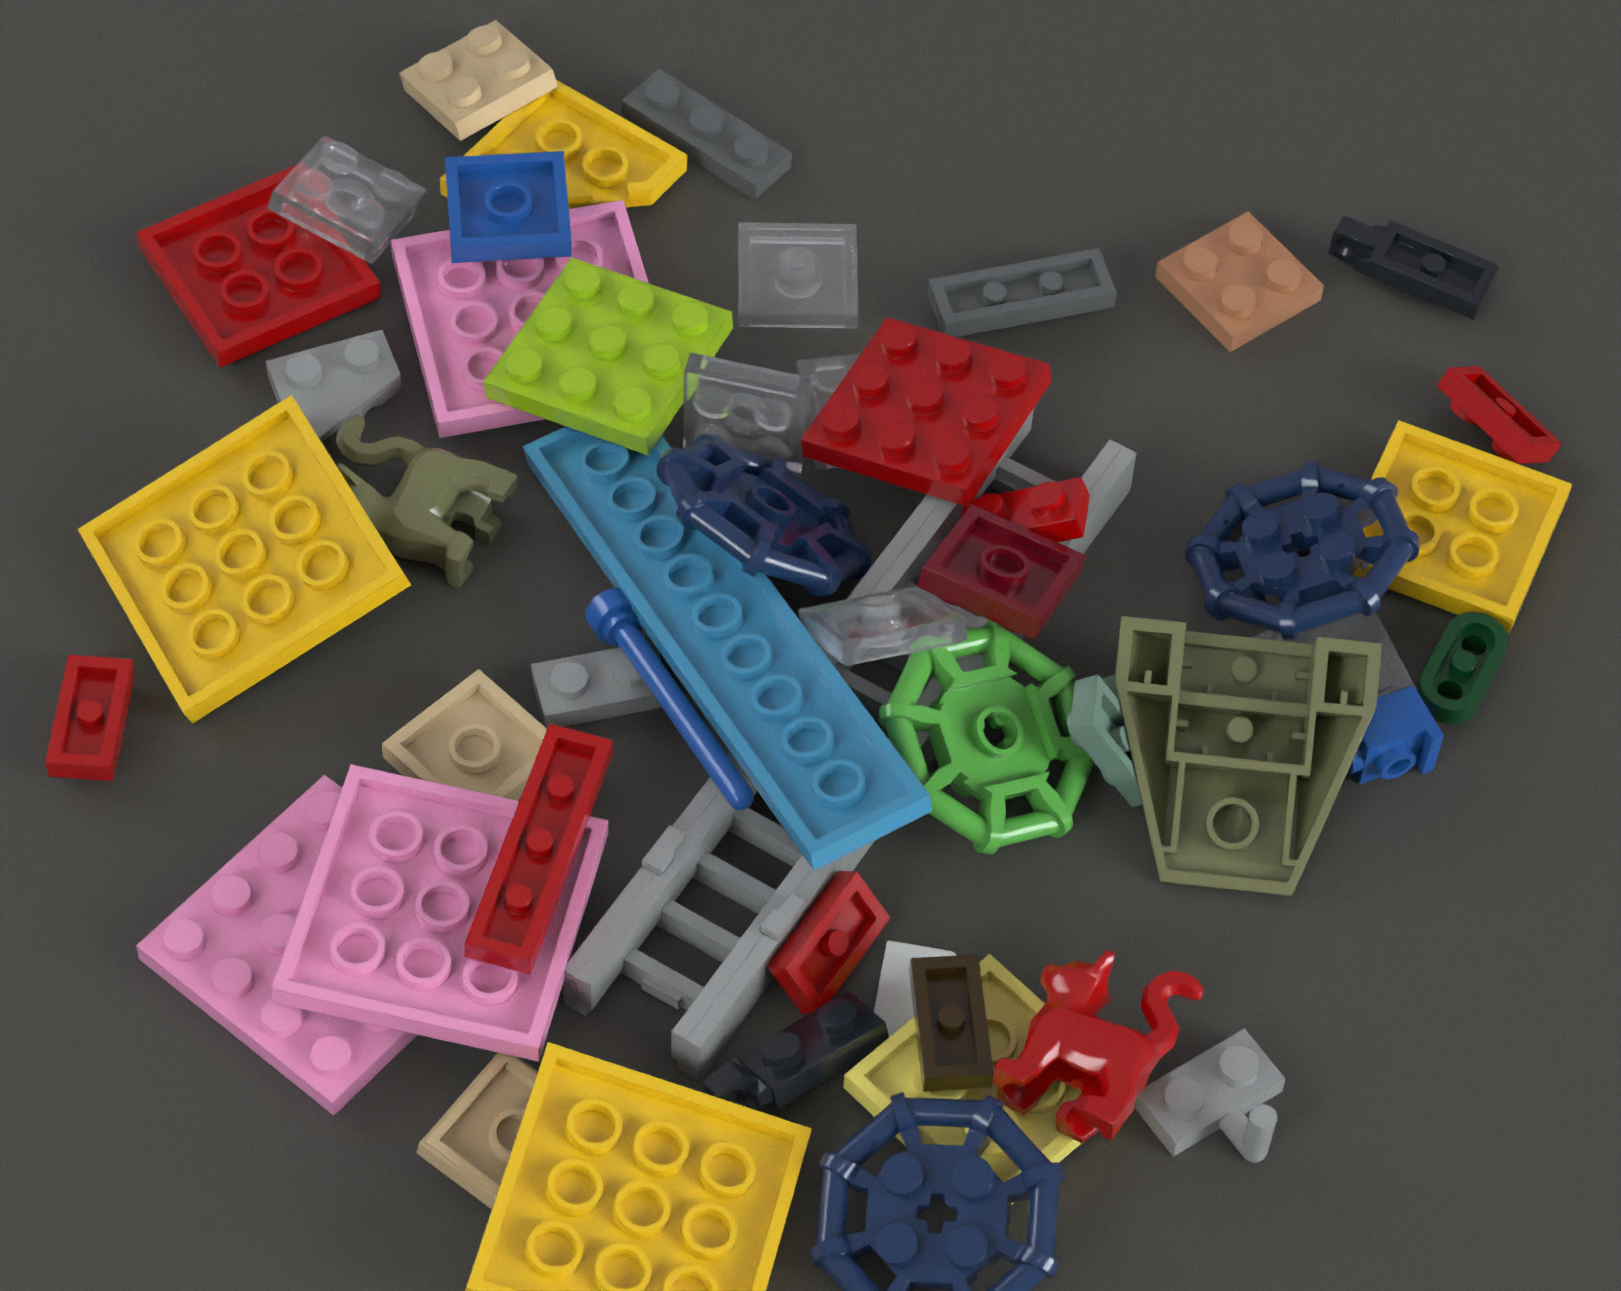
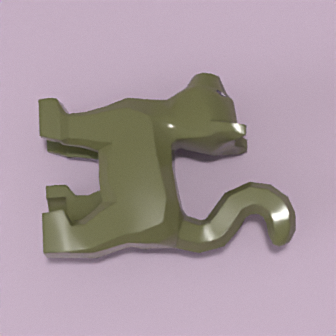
M358 415L349 417L338 429L336 443L342 455L356 465L375 467L398 459L404 461L408 466L400 484L391 497H383L346 465L341 463L337 465L390 552L399 558L436 564L444 569L447 583L460 590L473 571L474 565L467 560L474 541L462 531H456L450 525L454 520L464 522L474 528L475 539L478 542L490 545L502 528V522L492 511L493 500L503 503L507 497L512 499L517 492L518 475L486 461L459 457L441 448H425L414 440L400 436L386 438L375 443H362L360 437L365 427V420Z

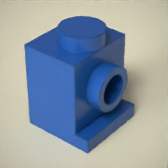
M1414 685L1377 698L1376 710L1347 774L1353 773L1358 784L1379 777L1383 779L1399 777L1414 765L1418 767L1422 775L1434 770L1444 735Z

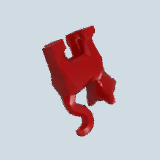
M1107 950L1094 964L1081 960L1065 965L1048 964L1044 968L1040 980L1046 991L1047 1002L1031 1019L1028 1036L1020 1056L1016 1060L1001 1058L995 1067L993 1084L997 1086V1098L1003 1101L1004 1106L1022 1115H1026L1038 1105L1043 1095L1056 1080L1061 1081L1082 1092L1076 1100L1063 1102L1055 1115L1057 1131L1083 1143L1100 1130L1102 1137L1112 1141L1133 1112L1136 1097L1144 1091L1151 1071L1160 1058L1174 1047L1179 1026L1173 1012L1167 1005L1168 999L1172 996H1178L1199 1001L1203 997L1204 988L1195 977L1186 972L1169 971L1154 977L1143 988L1140 1008L1151 1028L1150 1033L1145 1035L1136 1029L1096 1016L1111 1001V993L1107 990V985L1114 962V952Z

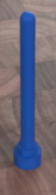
M612 588L598 594L589 603L585 613L586 621L601 642L621 648L729 805L736 810L749 808L754 799L753 791L642 635V626L621 589Z

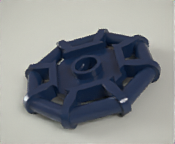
M702 434L694 440L692 445L684 449H668L659 457L656 468L657 476L663 484L669 486L677 504L676 519L685 529L700 531L742 563V571L754 577L760 572L805 586L808 592L814 596H830L836 592L839 584L848 579H860L870 569L871 552L865 544L858 541L848 521L850 516L849 509L841 500L825 497L787 468L786 460L775 454L769 459L729 446L717 435Z
M1306 461L1302 469L1245 487L1236 483L1225 491L1226 500L1202 532L1191 537L1186 544L1185 559L1195 568L1206 597L1204 601L1205 611L1218 621L1230 618L1281 633L1283 640L1297 639L1299 632L1359 613L1367 617L1371 616L1381 608L1380 599L1407 562L1413 561L1419 554L1420 538L1414 531L1409 529L1396 500L1398 494L1397 487L1383 477L1369 480L1321 467L1320 461ZM1302 494V499L1268 510L1263 508L1264 506ZM1336 497L1354 502L1348 507L1341 506ZM1242 520L1243 535L1238 542L1226 541ZM1378 520L1384 534L1366 537L1363 529ZM1310 549L1311 554L1299 557L1296 551ZM1368 564L1373 565L1365 578L1354 577L1353 574L1359 565H1361L1363 571ZM1240 569L1243 575L1242 578L1232 583L1226 581L1223 571ZM1265 594L1279 597L1280 606L1266 603Z
M900 1092L890 1096L891 1103L832 1154L826 1152L823 1154L818 1164V1167L823 1171L817 1240L816 1245L810 1249V1254L814 1266L823 1267L843 1291H881L855 1262V1260L873 1251L896 1276L886 1291H913V1288L972 1291L970 1285L978 1279L977 1274L990 1262L994 1265L1001 1258L1013 1264L1014 1267L987 1291H1030L1045 1277L1050 1279L1054 1277L1059 1267V1264L1054 1260L1059 1184L1065 1180L1061 1164L1051 1163L1003 1110L1002 1100L991 1095H987L984 1100L906 1097L904 1092ZM918 1126L969 1128L963 1146L923 1144L922 1134ZM900 1133L907 1149L903 1153L891 1156L884 1163L879 1174L873 1176L860 1167ZM991 1139L1021 1170L1019 1175L1003 1182L992 1170L989 1163L981 1158ZM850 1187L857 1192L868 1195L865 1231L845 1235ZM1030 1199L1027 1242L1025 1244L1009 1239L1011 1203ZM945 1200L948 1209L957 1211L956 1220L944 1222L942 1233H930L927 1221L920 1219L923 1209L930 1208L933 1201Z

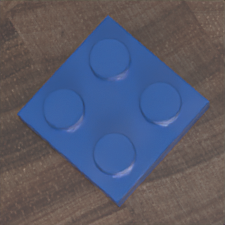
M564 151L445 157L452 263L572 257Z

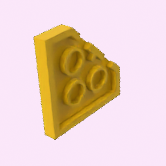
M556 80L557 88L505 116L464 155L479 156L564 151L569 209L620 200L624 201L626 208L652 205L687 171V154ZM446 173L440 178L441 195L447 197Z

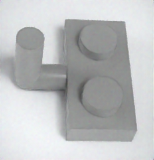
M1244 1028L1145 1086L1144 1091L1137 1095L1134 1108L1173 1157L1221 1129L1247 1161L1257 1163L1267 1156L1277 1122L1276 1111L1271 1106L1263 1103L1282 1092L1286 1078ZM1250 1111L1249 1117L1247 1118L1245 1114Z

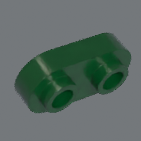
M1468 612L1454 617L1448 623L1420 676L1417 692L1435 721L1443 724L1463 723L1475 715L1502 665L1508 646V636L1504 627L1491 616L1483 613ZM1471 649L1478 652L1480 655L1474 656L1471 652L1465 650ZM1441 695L1452 696L1455 700L1447 699Z

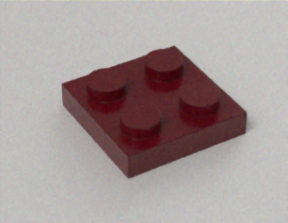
M971 504L922 567L917 587L938 596L950 605L960 606L996 622L1005 630L1020 633L1034 640L1080 576L1086 555Z

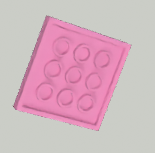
M623 200L569 209L573 258L649 283ZM450 230L391 240L392 258L439 438L544 420V418L487 399L483 381L571 257L452 263Z
M351 764L271 987L273 1002L539 1062L564 981V970L573 952L608 837V820L589 817L532 973L528 975L466 958L464 948L465 940L519 801Z
M324 774L139 942L136 948L139 960L335 1116L417 1034L278 1004L272 1000L271 987L342 787Z

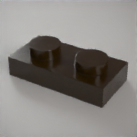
M978 954L910 958L909 977L923 1092L992 1088L994 1073Z

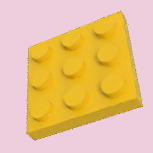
M1398 420L1371 480L1383 477L1397 487L1398 494L1396 500L1409 529L1419 536L1420 548L1418 556L1413 561L1407 562L1388 589L1457 615L1468 612L1489 615L1504 627L1507 634H1510L1566 504L1572 483ZM1378 520L1363 529L1366 537L1384 534ZM1368 564L1364 571L1361 565H1359L1353 575L1365 578L1373 565Z

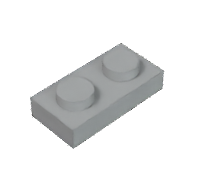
M652 641L648 642L654 650V652L656 653V655L661 660L660 653L657 647L654 645ZM620 647L531 664V679L542 721L546 729L549 723L565 727L662 708Z

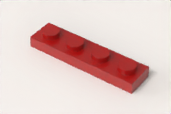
M549 723L465 940L466 958L531 975L612 758L613 740Z

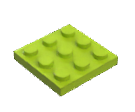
M571 257L483 381L485 396L487 399L649 455L732 331V311Z

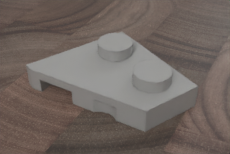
M383 330L266 361L267 376L277 402L279 403L292 395L321 442L338 430L349 417L358 415L364 418L368 410L383 405L402 390L401 374Z

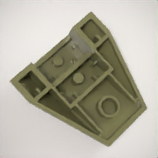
M1121 616L1114 682L1127 732L1157 873L1161 883L1287 897L1293 895L1376 710L1382 643L1316 637L1313 644L1186 631L1185 622Z

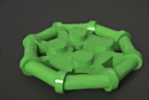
M988 620L981 627L938 636H932L928 633L920 634L909 645L911 655L888 703L879 708L878 722L881 726L886 727L892 745L930 794L932 812L928 814L973 842L977 852L989 855L994 854L999 847L1048 835L1054 838L1063 837L1073 827L1072 814L1092 768L1096 766V763L1082 747L1076 746L1072 741L1067 727V714L1072 710L1074 693L1072 679L1076 676L1075 672L1069 664L1065 667L1060 666L1008 630H1005L1000 624ZM980 653L983 657L984 668L963 672L955 659ZM1009 662L1040 682V684L1035 686L1030 683L1024 687L1011 677L1017 673L1008 668ZM931 675L942 686L941 692L929 707L916 705ZM1050 698L1052 699L1064 737H1060L1048 701ZM985 719H988L992 729L1001 728L1004 733L1005 739L997 744V748L991 745L984 735ZM915 730L928 732L940 768L930 775ZM1053 759L1062 761L1065 765L1055 790L1046 782L1050 772L1045 773L1049 762ZM950 784L953 791L963 797L974 796L980 800L978 814L940 789ZM1025 795L1034 811L1005 819V800Z

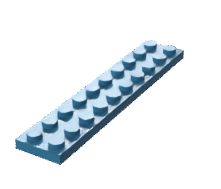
M567 426L523 446L528 466L614 588L621 589L630 602L632 611L637 616L642 628L814 871L932 812L930 794L766 574L758 572L752 577L743 572L740 561L700 531L685 529L676 519L677 504L669 486L660 481L656 471L661 454L671 449L663 436L660 437L649 455Z

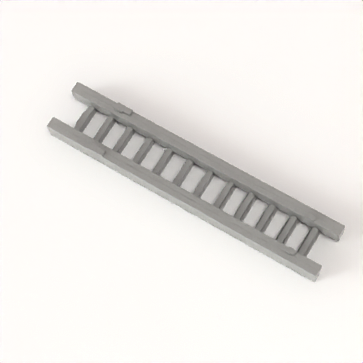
M1034 409L974 499L980 497L988 486L1005 493L1035 487L1044 482H1056L1010 459L1031 431ZM1109 439L1082 476L1090 494L1084 537L1058 543L1082 554L1086 552L1129 493L1136 452ZM926 495L815 640L871 717L878 721L879 708L888 703L892 693L849 670L864 651L903 672L911 655L909 651L911 642L882 627L893 612L910 619L938 635L981 627L989 620L980 615L978 617L959 606L950 605L938 596L918 588L915 584L920 577L924 564L961 518L963 505ZM1011 632L1020 639L1024 637L1020 633ZM980 653L955 658L963 672L984 668L983 657ZM931 675L926 682L927 687L920 695L916 705L929 707L938 698L942 686ZM915 730L928 768L936 757L928 732ZM729 752L727 754L728 757L730 758L732 763L735 765L739 773L742 775L744 780L747 782V784L753 791V795H755L757 793V789L749 780V778L742 770L738 762L735 760L733 755ZM710 777L674 825H669L643 858L641 868L566 964L563 981V1004L586 1016L589 1011L593 1010L620 973L640 983L641 989L677 1010L680 1007L687 1010L671 1031V1057L677 1060V1069L700 1081L775 977L767 966L839 870L853 871L874 841L814 871L782 826L749 808L745 810L732 808ZM727 831L793 867L776 890L711 854ZM692 878L758 914L741 938L675 902ZM655 926L662 928L722 962L705 987L638 950Z

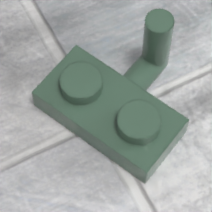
M1097 674L1076 680L1072 710L1067 714V727L1072 741L1076 746L1082 747L1100 768L1105 781L1110 785H1114L1131 807L1142 805L1120 701L1118 700L1115 687V674L1104 678Z

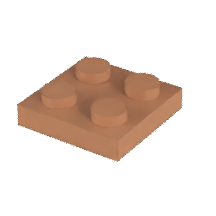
M1249 211L1158 261L1155 274L1158 281L1229 352L1234 351L1321 301L1324 285Z

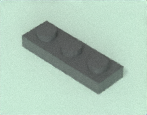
M660 68L622 99V116L684 152L687 154L688 159L754 201L791 168V151Z
M1099 248L932 278L928 281L927 295L941 333L960 337L1115 308L1117 291Z

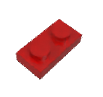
M1480 366L1449 367L1436 385L1452 400L1450 403L1452 411L1462 420L1472 425H1478L1493 439L1491 446L1494 451L1506 460L1517 464L1549 462L1562 445L1551 432Z
M1082 477L1059 482H1044L1035 487L1000 494H986L974 499L971 504L1055 542H1063L1084 537L1090 494ZM963 506L962 515L969 507Z
M68 654L45 761L48 777L114 782L135 678L133 659Z
M839 870L767 968L801 1014H810L819 1009L823 1004L831 1001L890 920V916L857 871Z

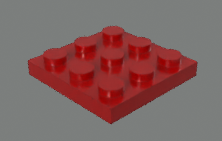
M296 165L136 232L138 248L219 368L381 298L379 280Z
M886 317L800 439L803 457L969 507L1052 382L1050 364Z

